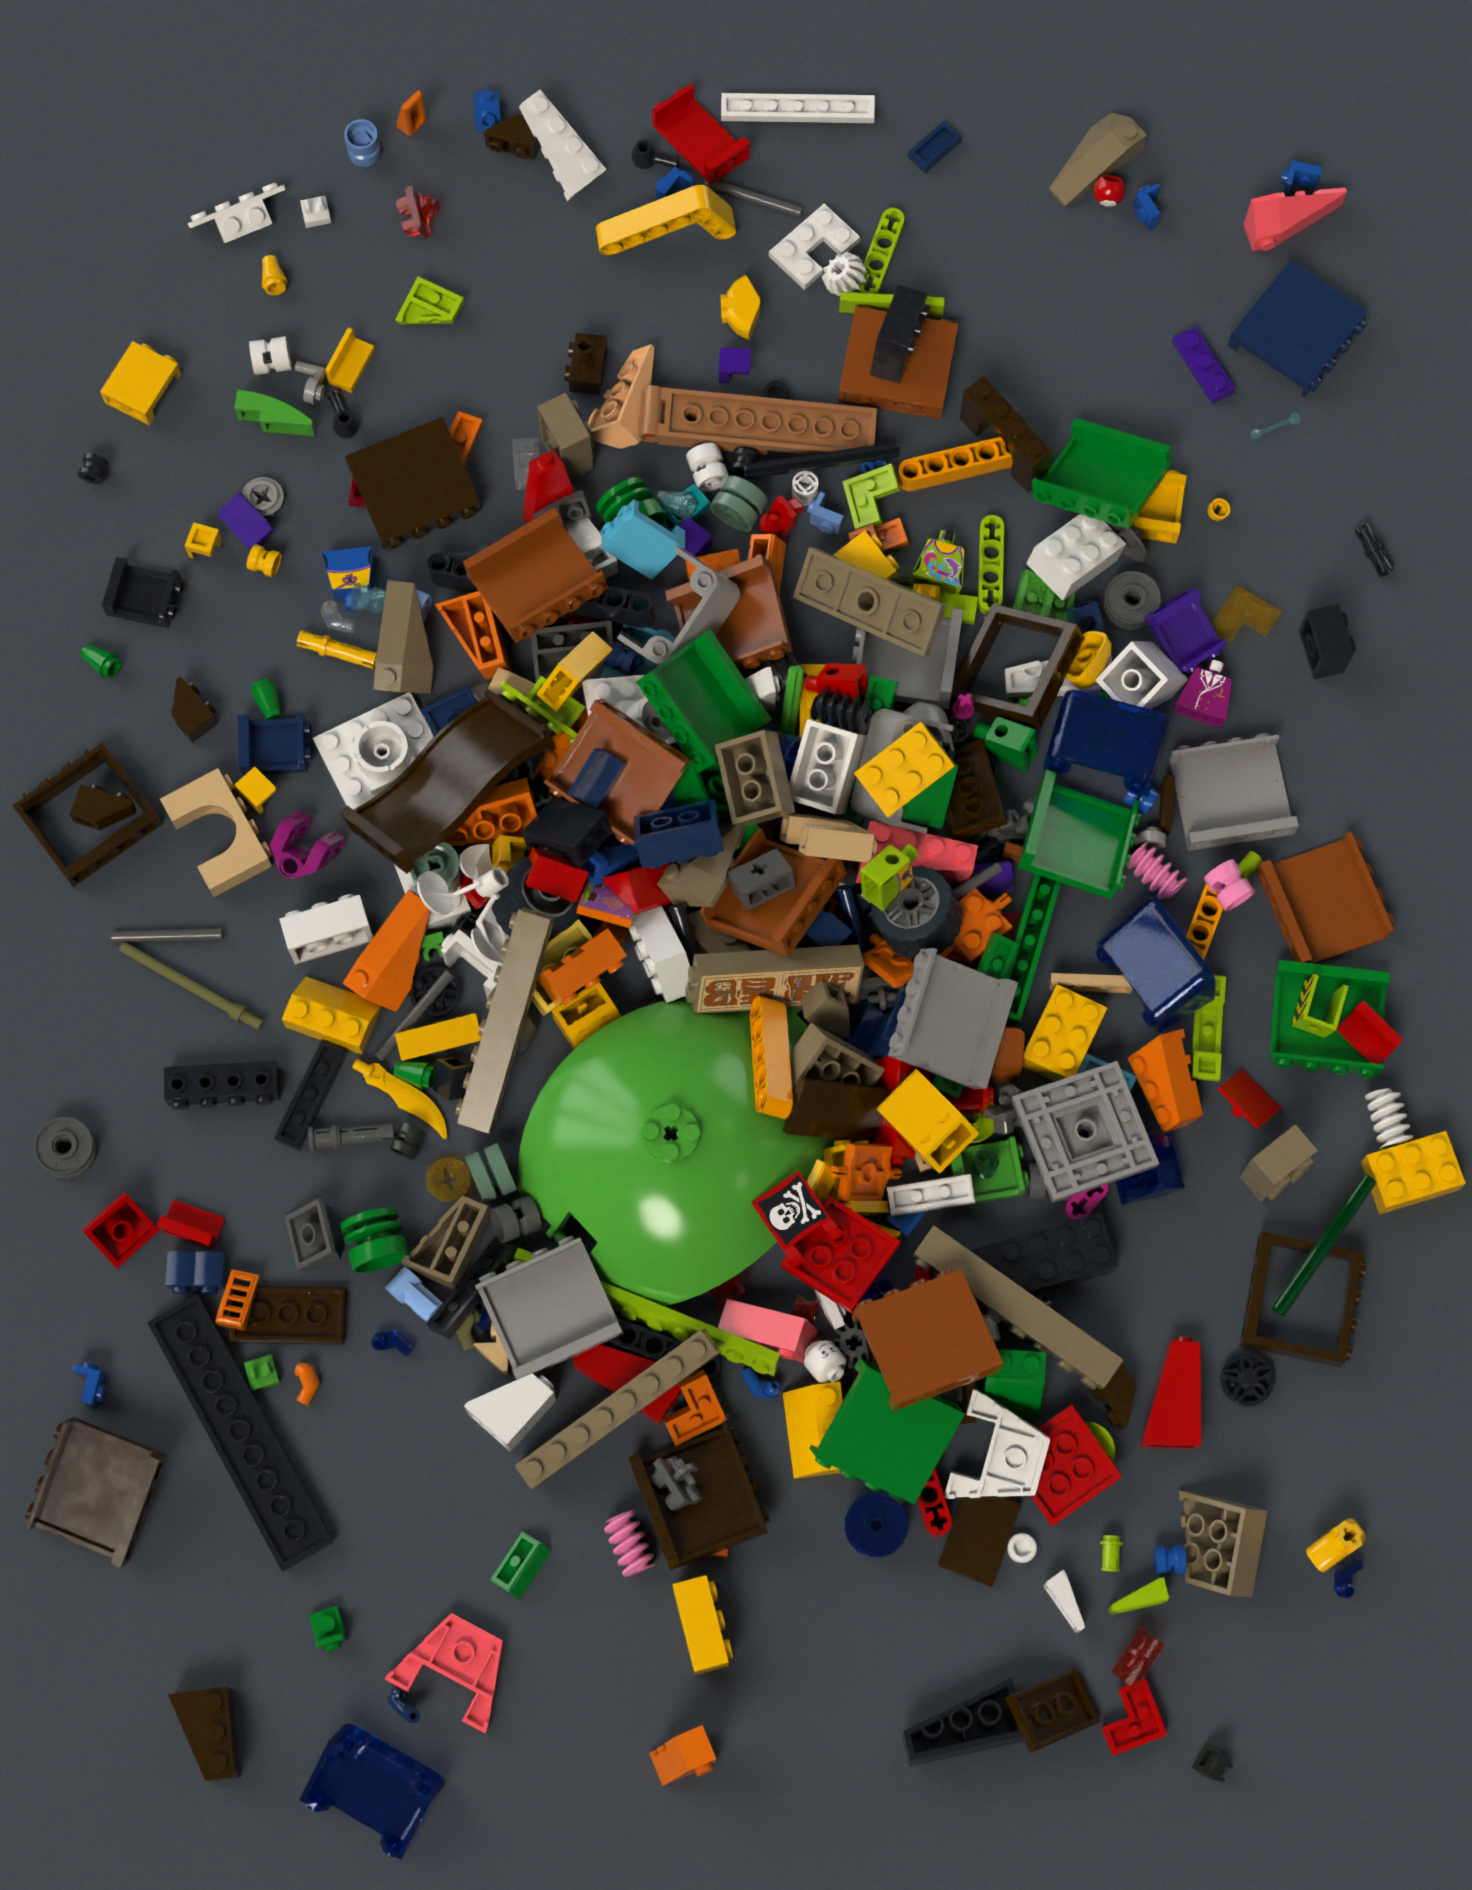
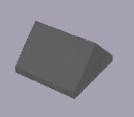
M318 1198L285 1216L297 1270L340 1260L328 1207L323 1198Z

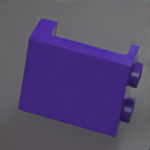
M1197 588L1186 589L1144 617L1164 654L1181 672H1186V674L1193 672L1195 668H1199V662L1204 659L1210 660L1221 654V648L1227 645L1225 639H1219L1200 606L1198 600L1202 596Z

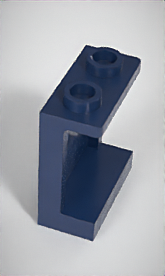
M297 713V718L251 720L249 715H238V767L241 774L246 775L254 767L262 774L307 772V763H311L312 759L311 747L307 746L306 737H311L310 721H306L303 713Z

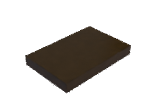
M998 1496L962 1497L937 1567L992 1588L1021 1504Z
M1076 1667L1005 1697L1030 1753L1100 1722Z

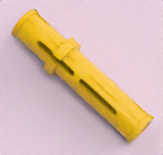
M301 630L298 635L297 647L313 650L323 657L328 655L373 670L375 668L377 652L331 639V636L324 635L323 637Z

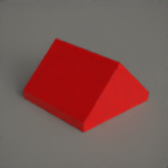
M666 863L656 869L649 867L642 869V866H638L603 878V883L636 914L672 903L657 885L664 870L670 863Z
M125 1192L82 1229L83 1233L116 1269L160 1231Z

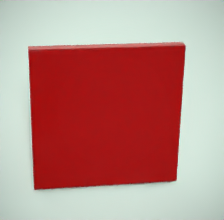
M1243 1069L1218 1088L1220 1093L1234 1106L1230 1111L1237 1118L1243 1115L1256 1129L1282 1110Z

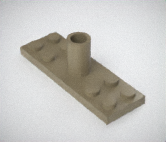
M809 547L793 598L923 657H929L946 608V605L815 547Z

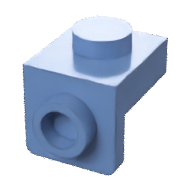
M820 491L817 499L812 498L807 513H810V524L817 526L824 533L839 535L843 527L844 516L823 508L826 493Z

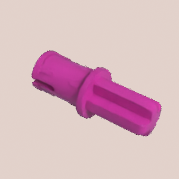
M967 693L966 696L960 694L957 701L952 707V717H958L969 722V718L974 712L971 694Z

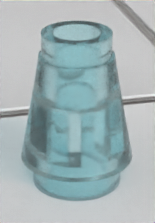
M660 490L656 496V500L662 508L681 518L691 517L696 511L697 499L690 492Z

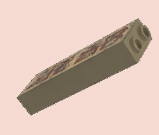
M858 945L795 948L789 957L770 950L694 954L693 966L688 967L690 986L685 988L686 1002L691 1003L694 1014L750 1011L751 1004L756 996L784 1002L786 1008L802 1007L800 999L823 979L842 988L847 1004H857L864 961Z

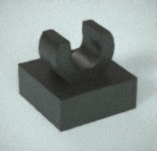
M1206 1743L1192 1768L1199 1774L1214 1781L1224 1782L1225 1778L1220 1774L1225 1766L1232 1769L1233 1764L1229 1761L1231 1755L1226 1751Z

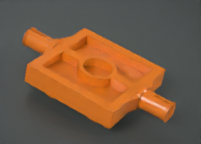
M976 888L969 892L959 901L963 918L959 935L956 936L951 946H948L944 952L937 955L945 958L952 951L961 954L970 964H973L983 955L991 933H997L1005 937L1012 931V925L1001 913V910L1012 902L1010 896L1004 892L996 901L992 902L986 899Z
M878 933L872 934L869 942L876 947L862 953L864 964L894 988L908 983L914 971V958L908 959L895 953Z
M847 1143L843 1166H832L830 1170L835 1172H829L832 1178H840L837 1199L842 1201H882L888 1180H898L901 1176L897 1174H902L900 1168H891L890 1166L893 1147L886 1144Z

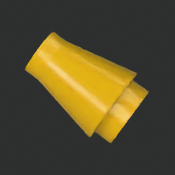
M274 255L265 256L262 259V288L269 295H279L285 291L287 279L278 263L277 257Z

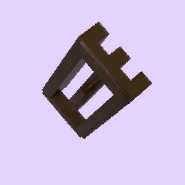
M1165 774L1160 786L1159 828L1161 832L1169 835L1173 826L1175 775Z

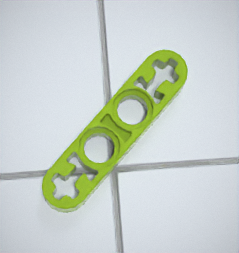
M889 208L881 216L864 262L867 270L864 276L866 282L859 285L860 290H856L858 293L879 294L904 227V214L897 208ZM892 218H896L897 222H894L891 232L888 230L889 221ZM882 238H887L892 242V245L888 248H882L877 242ZM874 260H879L884 266L880 270H873L869 264ZM870 276L873 278L872 288L866 291L864 286H867Z
M997 515L984 517L979 531L978 609L984 615L991 608L988 607L986 602L988 591H993L992 600L995 602L994 604L1001 606L1003 601L1004 522ZM989 524H994L996 528L994 539L989 540L990 530L988 527ZM988 547H993L997 549L999 555L991 559L985 556L984 550ZM987 572H994L998 576V580L995 583H988L984 580L983 575Z

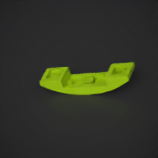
M1198 975L1192 1031L1191 1079L1220 1081L1222 1058L1220 1051L1226 976Z

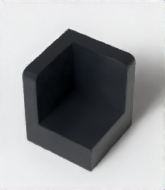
M459 1055L436 1059L433 1090L447 1100L464 1098L467 1089L463 1088L466 1074L472 1072L473 1064Z

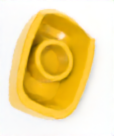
M1089 631L1083 634L1085 639L1066 676L1074 687L1079 689L1092 687L1096 682L1095 680L1104 670L1112 646L1110 639L1105 633Z

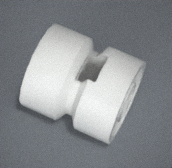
M286 336L271 338L270 343H267L264 339L249 341L252 367L255 375L268 374L271 369H275L277 372L292 370ZM270 351L272 360L265 359V352Z
M716 443L698 445L686 454L690 470L694 472V482L701 492H710L722 487L729 475L725 464L721 463L723 457Z

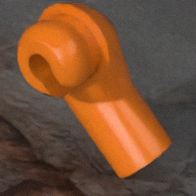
M302 1362L295 1367V1375L299 1376L303 1386L296 1401L309 1406L320 1385V1381L315 1368L310 1363Z

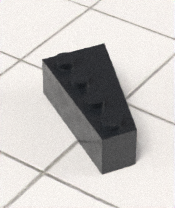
M1012 1677L965 1702L953 1706L939 1715L937 1714L903 1731L902 1739L909 1767L1024 1742V1738L1005 1698L1015 1693Z

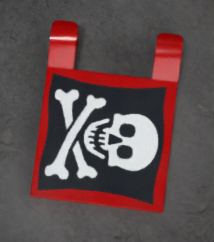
M799 1171L751 1203L793 1267H797L804 1262L803 1256L794 1244L818 1227L822 1226L831 1241H835L842 1236V1232L826 1212Z

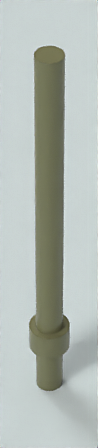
M123 942L120 946L119 951L229 1013V1017L235 1021H243L258 1031L262 1028L264 1021L249 1013L243 1005L239 1003L234 1004L126 942Z

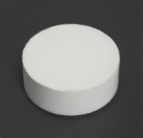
M1025 1533L1014 1535L1007 1545L1009 1557L1017 1563L1029 1562L1037 1551L1035 1540Z

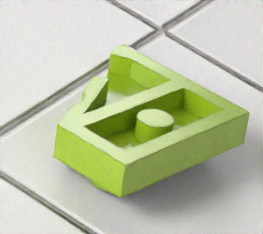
M418 276L395 321L400 325L453 324L465 299Z

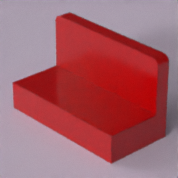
M532 847L529 859L533 865L525 884L530 888L576 902L589 872L584 866L582 868L574 866L569 859Z
M1364 1000L1336 1029L1368 1063L1381 1064L1403 1041Z
M173 1200L166 1217L160 1216L156 1226L161 1232L213 1250L225 1219Z

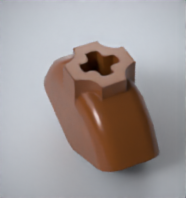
M1016 1027L1004 1028L991 1072L990 1082L1011 1084L1018 1080L1023 1066L1025 1035L1021 1029Z

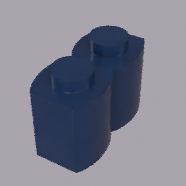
M212 1251L167 1252L165 1286L172 1289L174 1294L184 1295L189 1294L190 1290L199 1289L201 1294L216 1295L218 1290H225L227 1255L224 1252Z

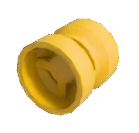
M255 544L248 555L246 567L254 572L262 571L264 575L273 578L279 570L282 554L274 550L266 551L263 546Z

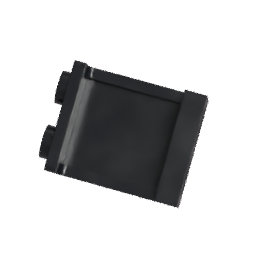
M116 557L102 607L107 616L168 628L170 620L175 619L177 613V605L175 603L177 596L182 595L184 580H182L178 570H172V573L169 574L129 565L125 558Z
M552 797L522 831L529 852H531L532 847L538 849L540 845L569 853L572 864L581 868L612 833L606 811Z

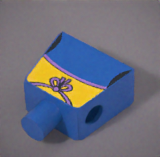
M372 546L322 552L334 599L345 600V609L347 611L360 610L362 608L361 598L370 597L373 592L375 555Z

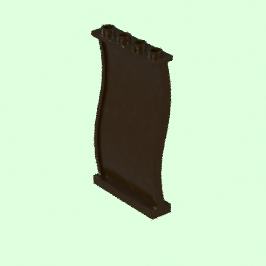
M487 689L484 691L485 699L466 709L439 731L392 784L359 807L352 809L347 805L339 813L352 832L408 874L415 868L413 861L433 850L450 837L466 822L495 786L514 768L546 747L552 751L557 748L552 740L554 734L546 724H538L530 713L525 715L515 703L509 704L502 694L496 695Z

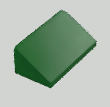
M522 1531L490 1581L512 1596L520 1599L550 1555L551 1550Z

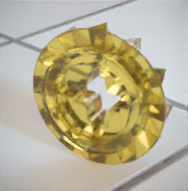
M447 1157L439 1159L427 1171V1189L433 1197L442 1202H455L462 1195L465 1196L470 1187V1172L467 1166L456 1158ZM446 1169L451 1177H456V1180L452 1182L453 1190H450L446 1184H441V1181L445 1179L444 1170Z

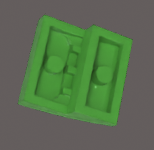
M1025 569L1021 575L1013 609L1069 622L1065 608L1073 606L1076 591L1062 601L1035 572Z

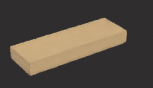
M1051 973L1049 990L1054 991L1058 984L1073 992L1131 993L1135 985V976Z

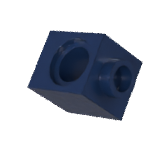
M1088 600L1065 608L1069 622L1077 624L1082 634L1089 631L1106 633L1096 601ZM1089 616L1091 625L1088 629L1083 630L1081 622L1084 617Z

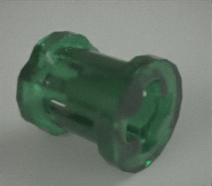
M989 1148L979 1150L972 1164L974 1174L982 1179L993 1177L999 1165L998 1154ZM986 1159L991 1161L990 1166L986 1168L981 1167L982 1162Z

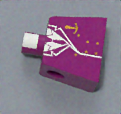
M1210 660L1207 670L1195 668L1177 700L1173 713L1222 729L1227 717L1232 684L1230 678L1222 676L1225 665L1220 661Z

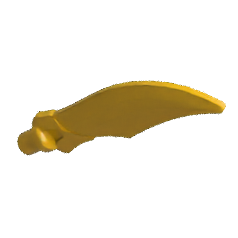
M360 1059L355 1061L352 1068L363 1074L368 1085L388 1093L398 1108L420 1118L433 1127L443 1139H447L444 1118L438 1107L427 1095L391 1075L379 1063L368 1065Z

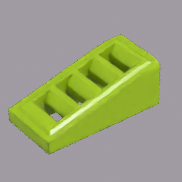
M1164 1577L1154 1580L1113 1603L1108 1608L1109 1614L1114 1615L1166 1603L1169 1595Z

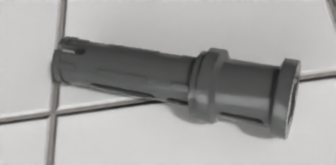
M393 1123L340 1128L336 1124L332 1125L331 1128L322 1129L308 1127L310 1152H315L318 1148L329 1147L338 1150L341 1148V1145L393 1141Z

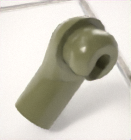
M476 1308L456 1331L464 1351L475 1348L473 1344L476 1341L471 1329L473 1324L480 1320V1313Z

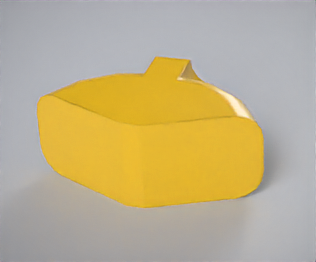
M744 275L734 281L726 295H720L722 323H728L737 335L750 340L760 317V298L748 277Z
M1348 1518L1307 1547L1306 1553L1319 1571L1325 1572L1362 1546L1366 1540V1534L1355 1519Z

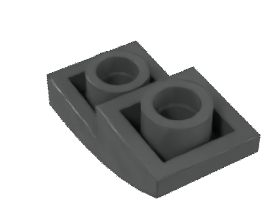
M583 490L558 499L534 514V519L555 507L560 514L566 531V524L591 517L590 508Z

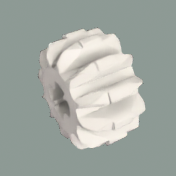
M846 251L843 255L837 253L834 260L829 259L830 264L823 268L825 274L821 277L827 289L834 295L840 296V292L860 290L859 285L866 282L864 276L867 270L858 256Z

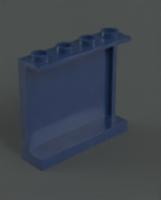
M1290 260L1231 333L1227 346L1235 352L1241 346L1302 387L1301 397L1304 398L1309 391L1313 393L1316 391L1323 380L1320 377L1324 372L1329 374L1338 361L1335 358L1339 353L1344 355L1352 344L1350 339L1354 334L1359 336L1367 325V322L1364 320L1368 311L1293 260Z

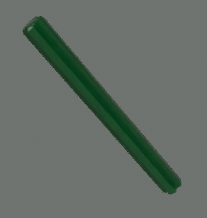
M1365 1174L1357 1183L1273 1304L1272 1310L1275 1313L1285 1316L1375 1187L1376 1180L1371 1176Z

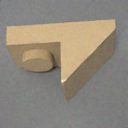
M491 1322V1339H496V1343H474L473 1345L503 1375H510L509 1359Z

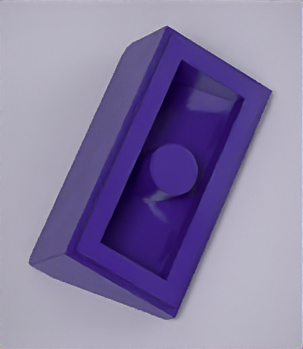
M238 492L217 513L220 519L249 550L255 544L263 546L274 530L270 523L241 492Z
M1011 861L998 862L1003 871L976 887V889L983 896L999 895L1004 892L1007 894L1014 893ZM994 863L974 865L970 878Z

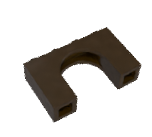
M985 376L964 390L960 420L976 437L989 427H992L999 434L1012 456L1013 464L1010 475L1027 493L1033 489L1032 479L1042 480L1050 469L1053 450Z

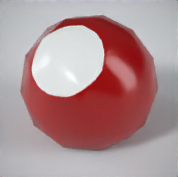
M1103 175L1097 179L1093 188V195L1095 200L1106 207L1116 206L1123 200L1126 186L1119 177Z

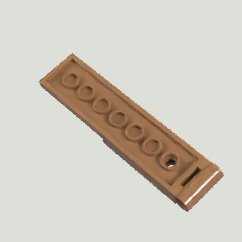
M649 385L644 387L639 437L645 442H658V445L694 448L704 443H716L720 451L733 452L736 448H748L762 455H767L768 451L816 454L874 445L877 408Z

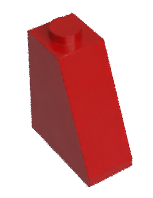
M554 450L543 453L529 462L522 516L525 524L534 520V514L542 508L574 493L564 463Z

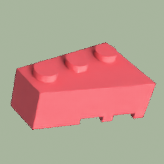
M730 1299L726 1301L718 1328L781 1353L780 1357L793 1359L804 1363L806 1349L813 1342L818 1341L821 1332L805 1318Z

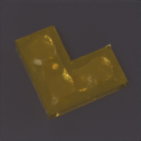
M1236 585L1211 625L1218 637L1225 639L1226 642L1231 644L1243 624L1248 625L1267 637L1281 617L1282 612Z

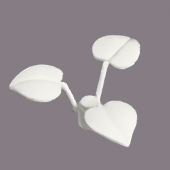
M489 844L474 845L465 849L459 856L461 870L467 877L473 879V884L448 893V886L444 879L435 872L426 871L418 877L416 882L417 890L425 906L438 915H447L453 911V904L450 898H455L475 888L480 896L491 897L476 921L477 927L471 931V939L475 950L482 958L493 963L503 964L505 956L501 955L503 942L500 933L491 922H483L495 900L500 898L498 892L508 886L509 879L503 869L499 867L493 868Z

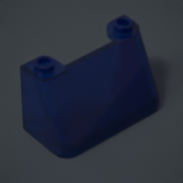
M1069 690L1065 692L1059 708L1043 770L1047 769L1057 774H1063L1070 771L1072 764L1122 776L1124 777V786L1130 793L1149 797L1165 749L1169 719L1165 714L1156 710L1078 690Z
M1155 897L1140 905L1097 942L1095 953L1102 964L1107 963L1109 966L1115 964L1143 1002L1144 1012H1142V1017L1149 1027L1154 1026L1158 1033L1214 1000L1215 978L1212 971Z
M345 1724L328 1741L299 1800L314 1812L327 1811L332 1806L381 1834L382 1837L379 1843L383 1852L390 1857L402 1860L445 1785V1780L436 1771L361 1727Z

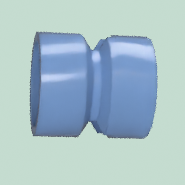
M365 119L352 121L344 131L348 156L357 166L369 167L374 165L381 156L377 129L372 122Z

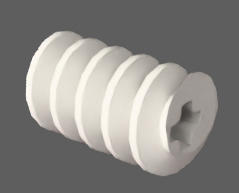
M1391 1089L1376 1090L1365 1095L1366 1100L1372 1101L1367 1106L1368 1110L1375 1112L1371 1115V1120L1379 1122L1374 1125L1373 1129L1375 1132L1381 1133L1376 1138L1378 1143L1384 1144L1379 1148L1380 1151L1404 1144L1413 1139V1135H1404L1403 1133L1410 1128V1125L1401 1124L1400 1122L1407 1117V1114L1398 1113L1397 1111L1404 1107V1103H1395V1099L1401 1096V1092H1392Z

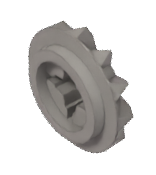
M255 478L248 482L242 491V494L263 517L273 516L274 512L281 509L284 500L283 490L271 478ZM266 493L269 501H262L260 504L257 496H264Z

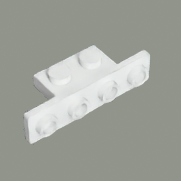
M277 182L262 187L264 192L254 196L253 192L238 197L239 203L230 206L229 201L215 206L216 212L206 215L205 211L190 216L192 222L187 223L188 227L193 228L214 219L223 242L227 243L271 225L272 221L262 199L284 191L286 188L284 185L278 186Z

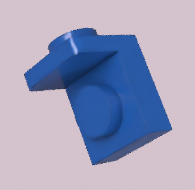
M1292 160L1289 170L1284 169L1281 184L1285 185L1284 194H1289L1292 183L1304 188H1316L1322 167Z

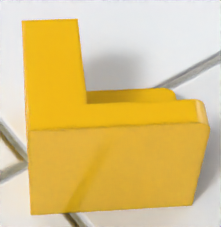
M193 522L185 543V549L189 558L195 559L197 553L212 557L215 546H221L223 542L219 529Z
M256 767L252 768L235 784L238 793L259 814L264 811L262 804L276 792V787Z
M499 835L491 846L493 868L499 867L507 873L523 858L524 852L527 849L524 838Z

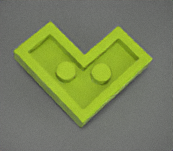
M892 464L842 481L856 530L871 524L874 526L882 524L876 499L901 491L895 467Z

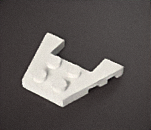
M973 1388L966 1415L994 1422L995 1427L981 1478L951 1471L944 1497L955 1499V1497L980 1498V1496L1035 1495L1049 1447L1050 1437L979 1389Z

